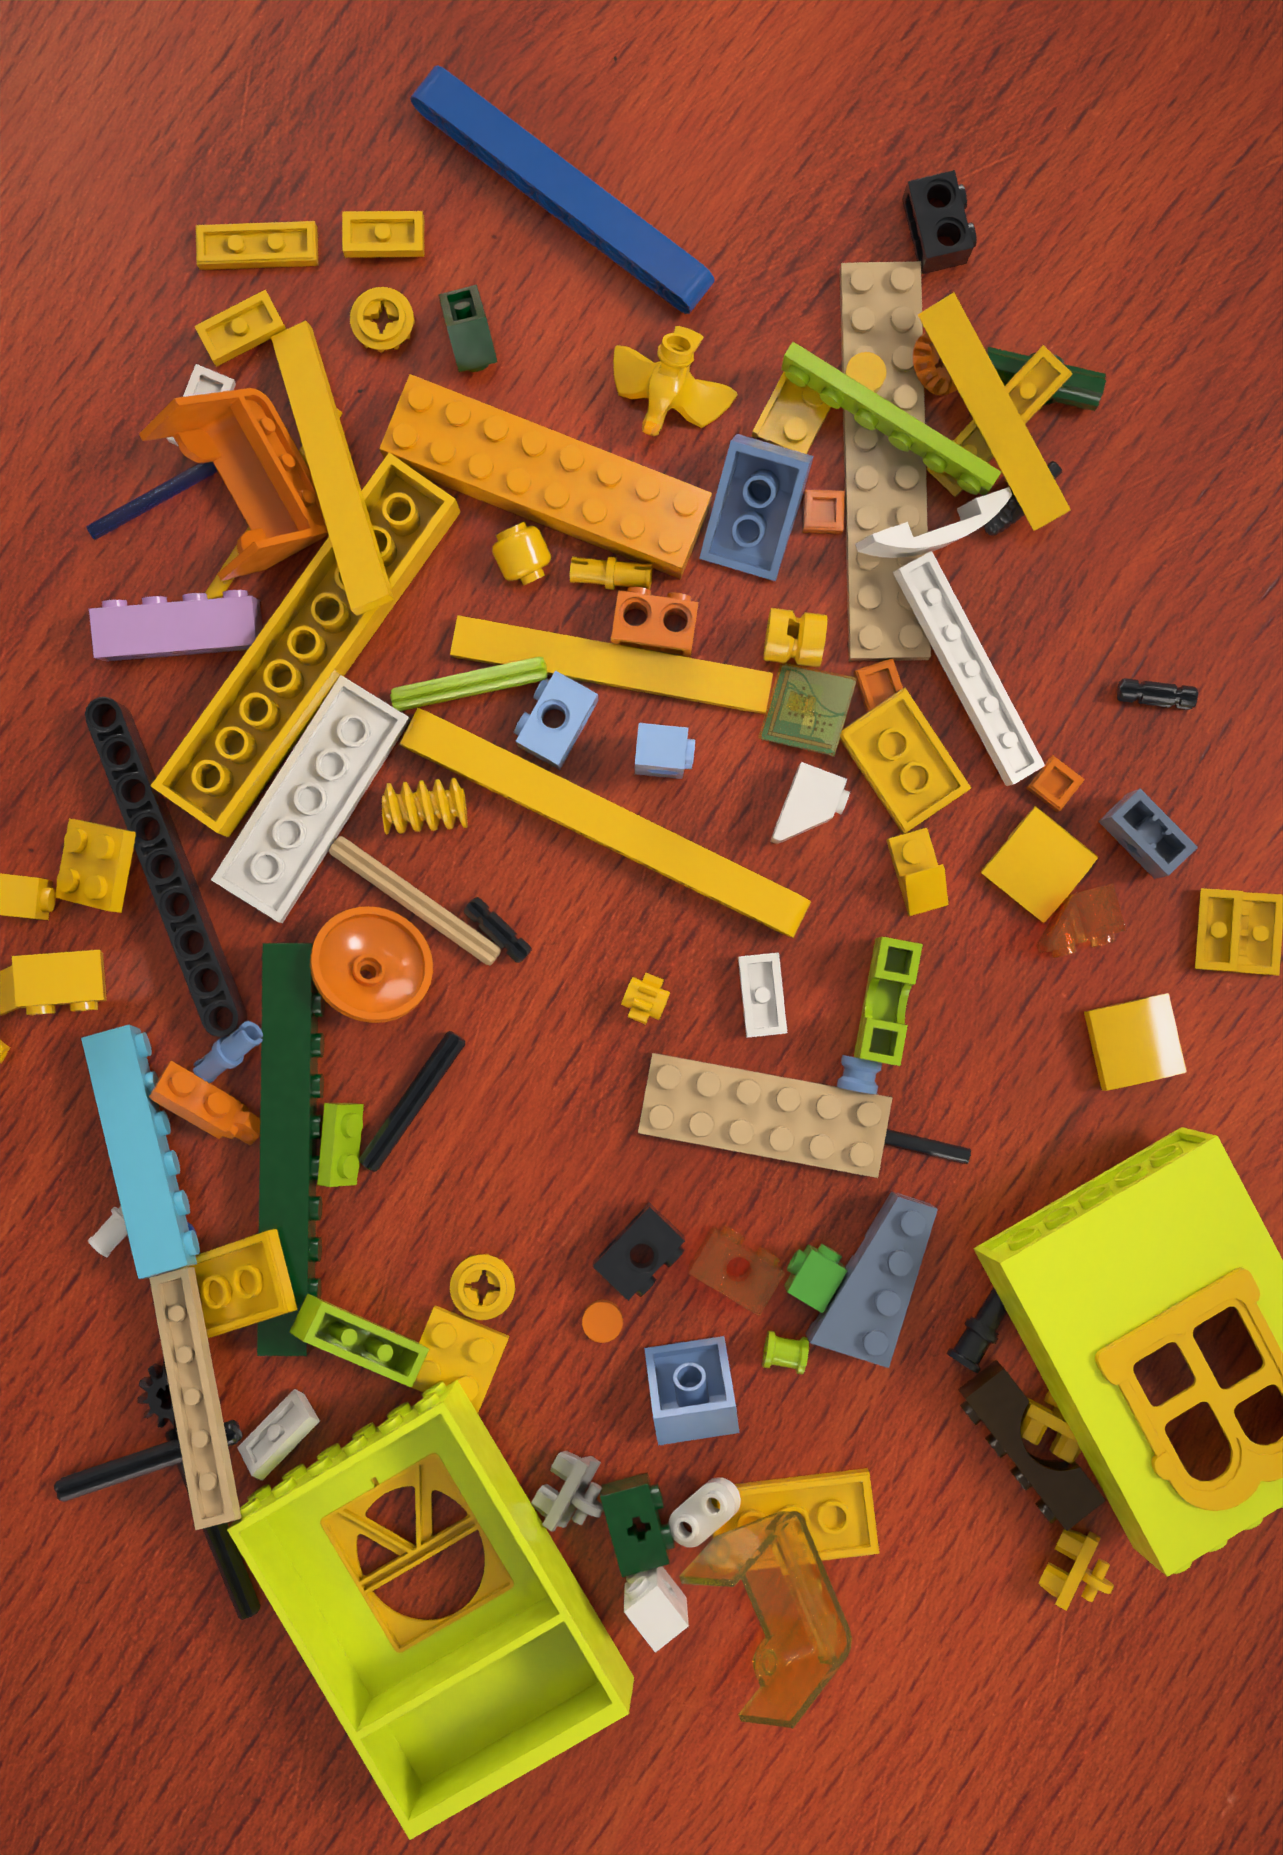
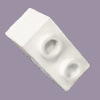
M663 1566L627 1576V1582L624 1586V1613L655 1653L689 1626L687 1598Z

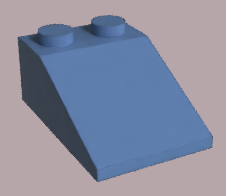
M736 434L730 441L699 559L776 581L814 456Z

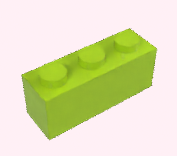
M307 1294L289 1331L303 1342L411 1388L429 1351V1348L408 1337L310 1294Z

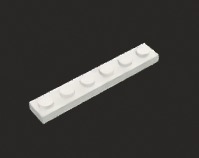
M930 551L894 571L893 574L1005 785H1013L1044 767L1045 764L933 552Z

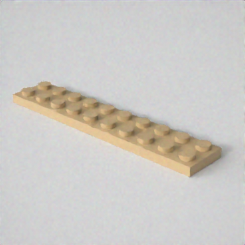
M921 261L841 263L839 270L842 372L845 374L848 362L858 353L871 352L878 355L885 363L886 378L881 389L876 394L925 424L924 386L919 381L913 366L914 345L923 334L922 323L918 317V314L922 312ZM843 408L849 661H885L892 658L894 661L929 660L931 657L930 642L893 574L897 569L925 554L900 558L878 557L858 552L855 545L874 533L906 522L909 524L913 537L928 533L926 465L922 461L923 458L911 450L905 452L894 447L889 442L888 436L879 430H868L855 421L854 415Z

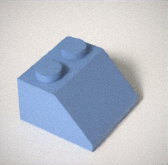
M724 1336L644 1348L658 1445L739 1433L737 1409Z

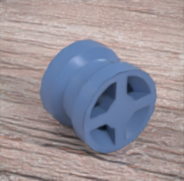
M842 1055L841 1064L844 1067L843 1076L838 1079L837 1087L877 1095L878 1086L875 1083L876 1074L881 1071L882 1063Z

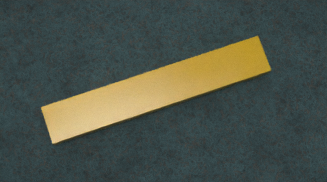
M953 292L919 313L918 317L1033 531L1071 511L955 293Z

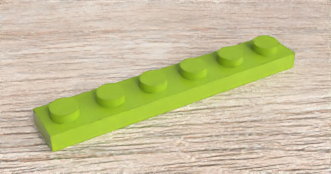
M792 342L786 351L781 370L786 372L785 376L792 383L799 387H806L807 385L820 393L821 400L835 409L842 407L852 413L855 421L868 430H879L888 436L889 442L894 447L905 452L911 450L922 457L923 463L937 473L946 472L957 479V484L966 492L974 495L978 493L983 496L987 495L1001 474V471L795 342Z

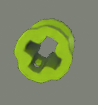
M768 1331L764 1344L762 1367L768 1369L771 1365L795 1369L797 1374L803 1375L809 1352L808 1338L802 1337L800 1340L776 1336L774 1331Z

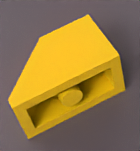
M0 873V916L48 920L49 912L53 911L56 902L52 880Z

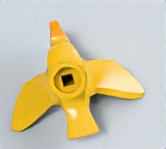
M675 326L674 333L665 335L662 343L658 346L657 354L661 361L656 363L630 347L615 346L613 368L618 395L630 399L649 398L648 411L642 424L643 433L654 437L659 435L667 411L671 408L677 410L687 421L703 428L718 419L737 397V392L731 387L716 382L695 379L689 372L690 364L694 361V352L704 338L701 334L685 327Z

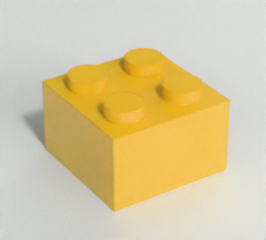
M101 950L12 956L15 1007L26 1008L27 1015L56 1013L55 1005L70 1004V1011L73 1012L98 1010V1002L107 1001L104 958Z

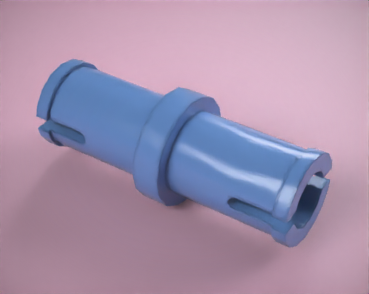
M246 1021L230 1036L218 1039L213 1044L212 1050L194 1063L193 1066H196L193 1068L194 1074L208 1083H212L227 1068L232 1069L238 1066L243 1061L244 1055L263 1041L261 1039L263 1033L259 1026L253 1022Z

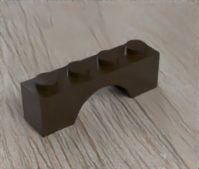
M997 1360L958 1389L966 1399L960 1405L975 1426L982 1421L991 1433L985 1439L998 1456L1002 1458L1008 1454L1016 1466L1010 1471L1024 1490L1027 1491L1031 1487L1035 1489L1041 1497L1035 1504L1050 1524L1058 1519L1066 1531H1068L1106 1501L1075 1461L1070 1464L1063 1459H1041L1026 1451L1021 1439L1020 1426L1023 1413L1030 1401Z

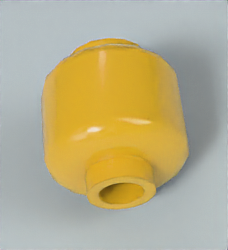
M521 522L495 535L498 541L492 546V553L506 580L514 581L521 579L522 584L526 585L545 576L542 568L551 561V554L537 527H527L525 522Z

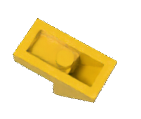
M923 828L887 839L908 916L947 906L948 896L945 868L943 864L938 865L928 829Z

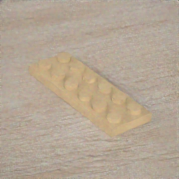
M652 1053L638 1133L878 1178L892 1097Z

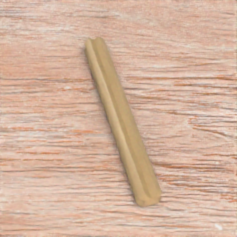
M339 836L333 842L329 849V853L484 964L491 965L497 959L501 952L499 946L345 837Z

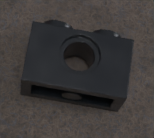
M649 1202L593 1260L592 1267L628 1301L635 1293L642 1297L657 1280L653 1274L663 1264L669 1268L683 1254L685 1249L681 1245L685 1242V1238ZM637 1244H646L652 1248L654 1254L650 1261L637 1263L630 1256L631 1249Z

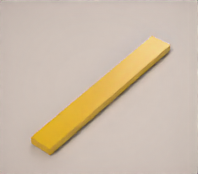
M303 321L272 336L271 340L350 609L358 616L394 600L314 332L309 323Z
M457 615L450 652L451 657L492 665H503L535 657H543L547 666V675H553L557 671L574 680L760 714L766 713L773 677L771 672Z

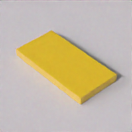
M868 1468L734 1484L741 1498L739 1510L713 1533L717 1573L879 1554L870 1472ZM711 1498L713 1506L720 1509L719 1501Z

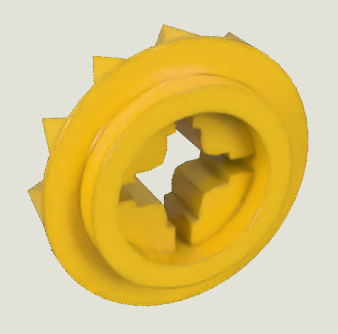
M376 287L362 293L354 302L350 313V324L355 337L365 348L376 349L380 353L392 348L398 350L401 343L406 339H410L413 324H415L413 310L407 298L399 291L388 287ZM384 306L388 318L395 321L387 323L383 334H381L377 323L371 321L379 319L380 312H382Z
M489 1254L468 1257L457 1266L451 1278L450 1293L455 1306L464 1315L476 1320H488L499 1316L509 1307L514 1297L515 1282L513 1272L502 1259ZM483 1270H486L488 1283L493 1284L494 1287H500V1289L489 1290L483 1298V1303H480L478 1289L472 1288L471 1285H466V1283L478 1282L483 1274Z

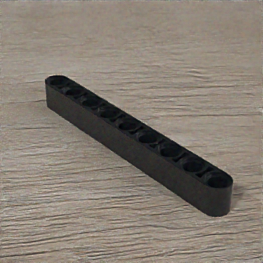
M95 698L86 707V723L127 830L136 832L134 848L204 1028L211 1035L217 1037L230 1036L240 1025L247 1021V1012L165 799L160 792L151 787L156 776L133 716L127 707L111 698ZM109 709H115L116 720L109 727H104L102 724L104 713ZM123 746H129L131 751L129 760L125 764L119 765L116 760L117 752ZM143 783L145 786V796L139 802L134 803L130 795L131 790L136 784ZM157 820L160 825L159 834L155 839L148 840L145 836V828L149 822ZM171 857L175 865L174 872L169 877L163 878L159 871L160 863L165 858ZM184 894L189 900V908L185 914L178 916L174 911V901L178 896ZM199 932L203 937L204 945L200 952L194 954L188 947V940L193 933ZM210 969L216 972L219 980L217 987L211 992L206 990L202 983L203 975ZM223 1007H227L233 1014V1022L228 1029H223L217 1023V1013Z

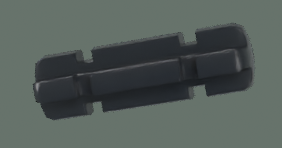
M1124 678L1118 683L1117 699L1131 703L1138 700L1139 704L1171 707V705L1174 706L1175 704L1176 708L1192 709L1196 707L1198 701V689L1194 686L1185 685L1177 688L1176 684L1144 681L1140 684L1136 679Z
M475 897L464 908V913L473 922L477 921L480 924L478 927L501 949L506 948L508 950L506 954L515 962H522L531 953V946L523 938L518 939L516 937L517 933L494 911L490 912L488 910L490 907L481 898Z

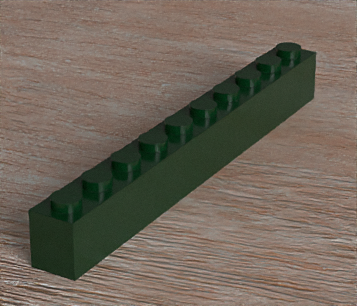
M263 943L259 1233L277 1229L298 1310L258 1322L257 1356H307L314 1349V1346L303 1342L289 1331L307 1294L321 1299L322 1284L320 1278H315V1262H320L322 1256L321 1237H316V1221H320L322 1218L323 1203L322 1197L316 1196V1180H318L320 1155H317V1139H321L323 1116L317 1115V1098H322L324 1093L323 1074H318V1058H322L324 1055L325 1043L323 1033H318V1017L324 1016L325 1000L317 990L311 975L310 955L312 943Z

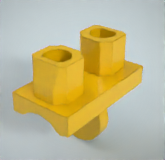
M1050 1391L1046 1394L1044 1401L1054 1406L1053 1411L1028 1398L1030 1402L1021 1419V1437L1038 1445L1047 1427L1057 1431L1058 1433L1049 1450L1059 1458L1072 1464L1081 1453V1449Z
M1066 1529L1063 1530L1055 1550L1075 1560L1070 1574L1048 1562L1038 1583L1047 1592L1058 1598L1055 1605L1067 1611L1081 1580L1087 1583L1081 1597L1089 1602H1093L1098 1590L1111 1594L1114 1585L1105 1578L1110 1564L1102 1559H1098L1093 1571L1087 1568L1101 1539L1100 1536L1091 1531L1088 1536H1085L1071 1529L1068 1531Z

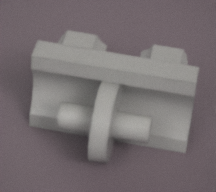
M568 1451L560 1452L557 1455L550 1471L566 1481L560 1492L548 1484L542 1485L531 1502L532 1506L545 1517L542 1524L544 1527L553 1532L557 1526L566 1527L571 1517L575 1523L582 1525L587 1515L601 1516L603 1506L596 1499L602 1487L591 1482L601 1464L600 1461L592 1456L581 1458Z

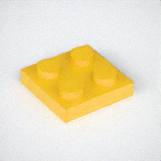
M69 818L67 833L64 838L60 871L57 876L55 898L109 912L122 913L136 832Z
M435 1305L419 1342L429 1348V1351L412 1388L425 1392L441 1381L447 1386L458 1380L478 1413L508 1342L509 1335Z

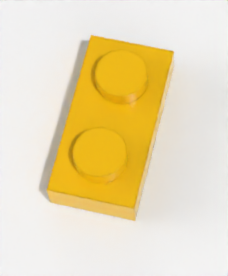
M423 211L342 212V248L345 258L424 257Z
M266 289L194 326L216 367L286 330Z

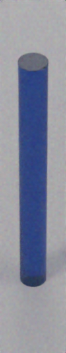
M213 461L198 463L87 525L86 528L91 537L97 540L217 473L218 470Z

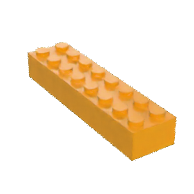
M409 374L379 448L384 459L390 453L430 481L638 563H651L653 569L679 579L682 578L711 504V492Z

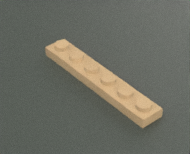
M186 1267L150 1277L195 1530L240 1519L241 1512L195 1268Z

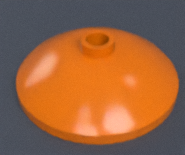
M367 906L345 910L325 923L317 934L311 949L310 969L317 990L331 1007L341 1014L358 1021L381 1023L398 1019L418 1006L431 984L433 960L427 941L410 921L393 911ZM360 971H369L373 978H363Z

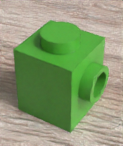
M822 1243L818 1249L810 1244L807 1245L804 1252L798 1249L787 1267V1271L791 1273L784 1284L787 1293L823 1313L848 1271L839 1262L842 1255Z

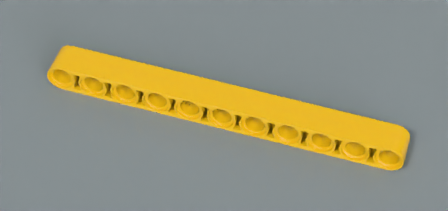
M417 708L400 742L401 746L783 935L794 938L810 906L811 901L425 710Z

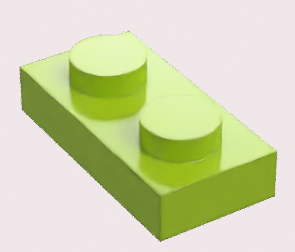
M324 1103L317 1185L326 1187L357 1185L364 1104Z

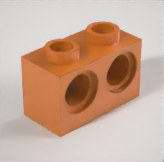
M628 587L627 592L618 590L611 643L690 658L699 602L691 601V596L682 593H668L667 597L651 595V590L642 587ZM632 609H639L645 613L647 619L639 626H631L624 620V616ZM671 615H679L684 618L687 625L679 632H672L665 627L664 621Z

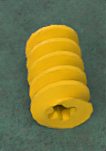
M451 778L449 789L445 790L440 779H435L433 790L428 791L424 781L420 780L416 792L412 793L408 783L403 782L400 794H396L392 784L387 783L384 795H382V817L385 834H389L392 823L399 834L405 833L408 821L415 832H420L424 820H426L431 831H436L441 818L447 829L454 828L456 817L459 818L463 828H467V807L464 788L461 789L456 778Z

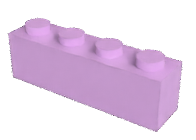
M228 590L223 592V598L208 599L206 593H190L182 595L183 601L167 602V597L163 596L142 598L141 605L127 606V600L102 601V608L89 609L94 658L102 661H117L248 650L263 629L260 600L253 596H248L247 590Z

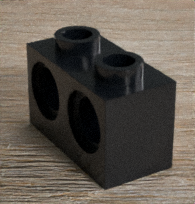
M955 170L908 181L902 202L916 259L921 261V274L967 264L973 248L976 247L977 236L974 224L967 222L964 210L967 208L966 190L963 184L958 185ZM932 198L939 199L944 203L945 207H934L928 200ZM940 236L949 237L955 245H942L937 238Z

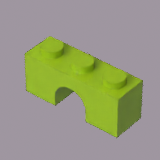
M887 937L875 938L854 1057L891 1065H901L908 1025H905L906 1005L911 987L916 984L923 944Z

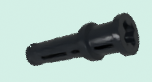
M994 1287L976 1317L973 1318L971 1316L970 1319L965 1321L966 1329L955 1348H949L946 1353L977 1374L981 1369L979 1363L989 1346L996 1344L999 1340L997 1338L999 1334L996 1331L1007 1314Z

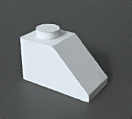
M801 762L795 773L770 842L779 844L828 822L833 818L835 812L842 814L850 794L849 791L844 790L847 779Z

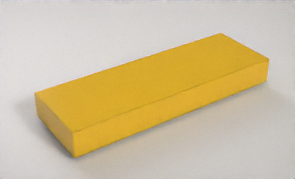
M315 221L196 225L197 266L200 270L318 266L317 225Z

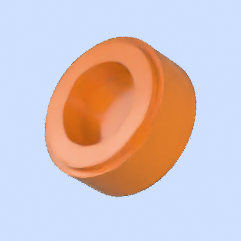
M597 1300L588 1305L582 1318L585 1334L591 1340L598 1343L614 1340L620 1334L623 1326V1316L619 1307L609 1300Z

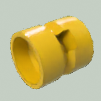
M771 608L766 630L763 660L786 663L790 658H794L797 665L819 668L825 646L827 615L805 612L798 618L792 610Z

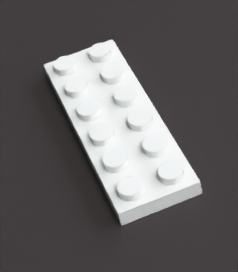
M340 675L211 880L277 922L283 923L411 719Z

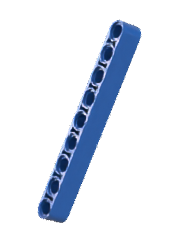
M434 66L411 95V103L423 117L677 310L690 314L715 282L712 273L697 259L443 67Z

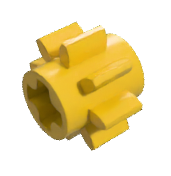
M645 973L643 980L632 977L621 1004L630 1008L628 1018L645 1025L649 1017L657 1020L660 1019L670 995L669 991L661 989L664 979L649 973Z

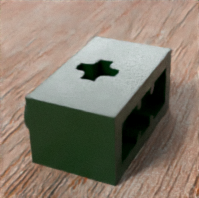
M647 1472L601 1485L600 1498L621 1576L626 1577L669 1565V1550L674 1549L675 1544L670 1532L669 1523L662 1525L658 1510L664 1508L659 1484L651 1485ZM640 1516L642 1523H645V1528L638 1530L637 1525L633 1523V1518Z

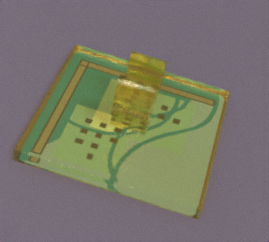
M780 663L759 739L835 756L857 679L851 676L799 665Z

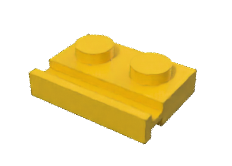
M783 372L753 429L752 437L807 454L831 406L821 400L820 393L807 385L806 387L795 385L785 376L786 372Z

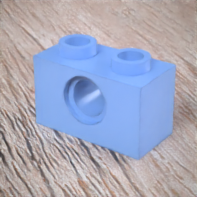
M555 671L551 679L547 678L540 682L533 697L538 702L531 714L525 712L521 716L514 734L518 735L516 743L519 748L560 770L599 699L597 693ZM553 709L562 711L566 716L564 723L558 728L545 726L543 718L548 711Z
M639 723L635 774L682 779L684 769H692L694 760L695 740L687 739L688 728Z

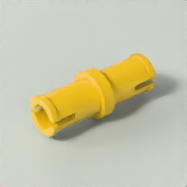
M572 556V563L570 565L571 583L605 585L606 589L612 590L615 589V586L642 587L649 590L651 588L653 571L651 563L618 562L617 557H608L607 560H596Z

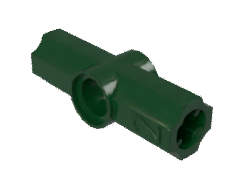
M988 347L986 351L1004 386L1035 354L1032 353L1027 356ZM1054 355L1061 363L1064 364V360L1061 357ZM1064 364L1073 374L1044 405L1058 402L1095 411L1104 392L1106 374Z

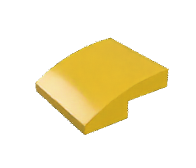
M1034 806L1012 831L1003 846L982 868L981 873L1041 922L1045 923L1098 859V856L1039 808Z
M1201 888L1195 969L1279 976L1283 931V895Z
M1169 993L1084 1012L1102 1091L1137 1085L1187 1072Z

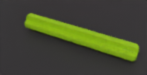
M535 657L400 686L391 690V702L395 709L403 711L535 683L547 679V666L543 657Z

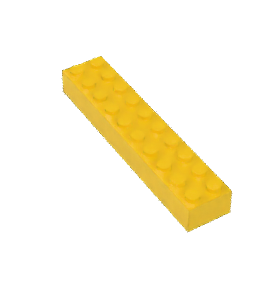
M388 453L362 489V494L394 600L358 616L354 614L350 609L331 540L328 537L151 784L152 788L218 834L230 837L307 729L339 676L342 675L344 677L461 513L454 497L390 453Z

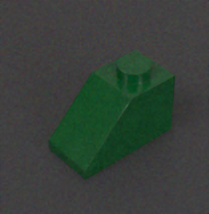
M477 284L438 294L458 371L478 372L486 369L489 364L498 362Z

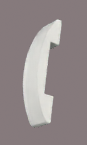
M1007 487L978 497L957 508L961 519L959 522L913 537L909 524L906 522L874 533L855 544L857 551L878 557L900 558L922 555L943 548L989 522L1012 496L1011 489Z

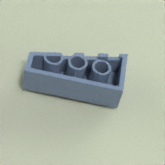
M891 1191L866 1232L860 1247L845 1268L848 1271L823 1313L820 1312L815 1321H812L805 1334L811 1344L889 1368L938 1211L936 1207L930 1203Z

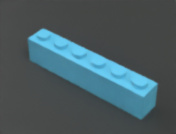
M125 1025L82 1037L84 1053L138 1279L150 1278L196 1265L195 1255L200 1253V1247L195 1231H189L186 1219V1215L190 1213L188 1197L184 1190L179 1191L176 1175L180 1174V1164L174 1150L170 1151L166 1135L171 1133L169 1119L164 1110L160 1111L159 1104L152 1101L149 1097L158 1081L156 1072L150 1071L147 1056L152 1054L149 1038L145 1032L141 1033L140 1028L132 1025Z

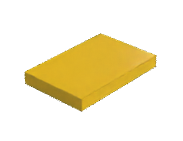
M902 688L840 731L839 739L900 831L904 834L971 789L906 688Z
M277 1229L268 1230L195 1255L197 1264L189 1266L195 1268L208 1338L298 1310Z

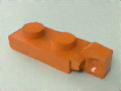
M170 1061L165 1067L149 1095L152 1101L217 1139H220L222 1136L229 1139L236 1137L248 1145H252L260 1136V1118L252 1112H248L249 1108L246 1105L241 1104V1101L173 1061Z

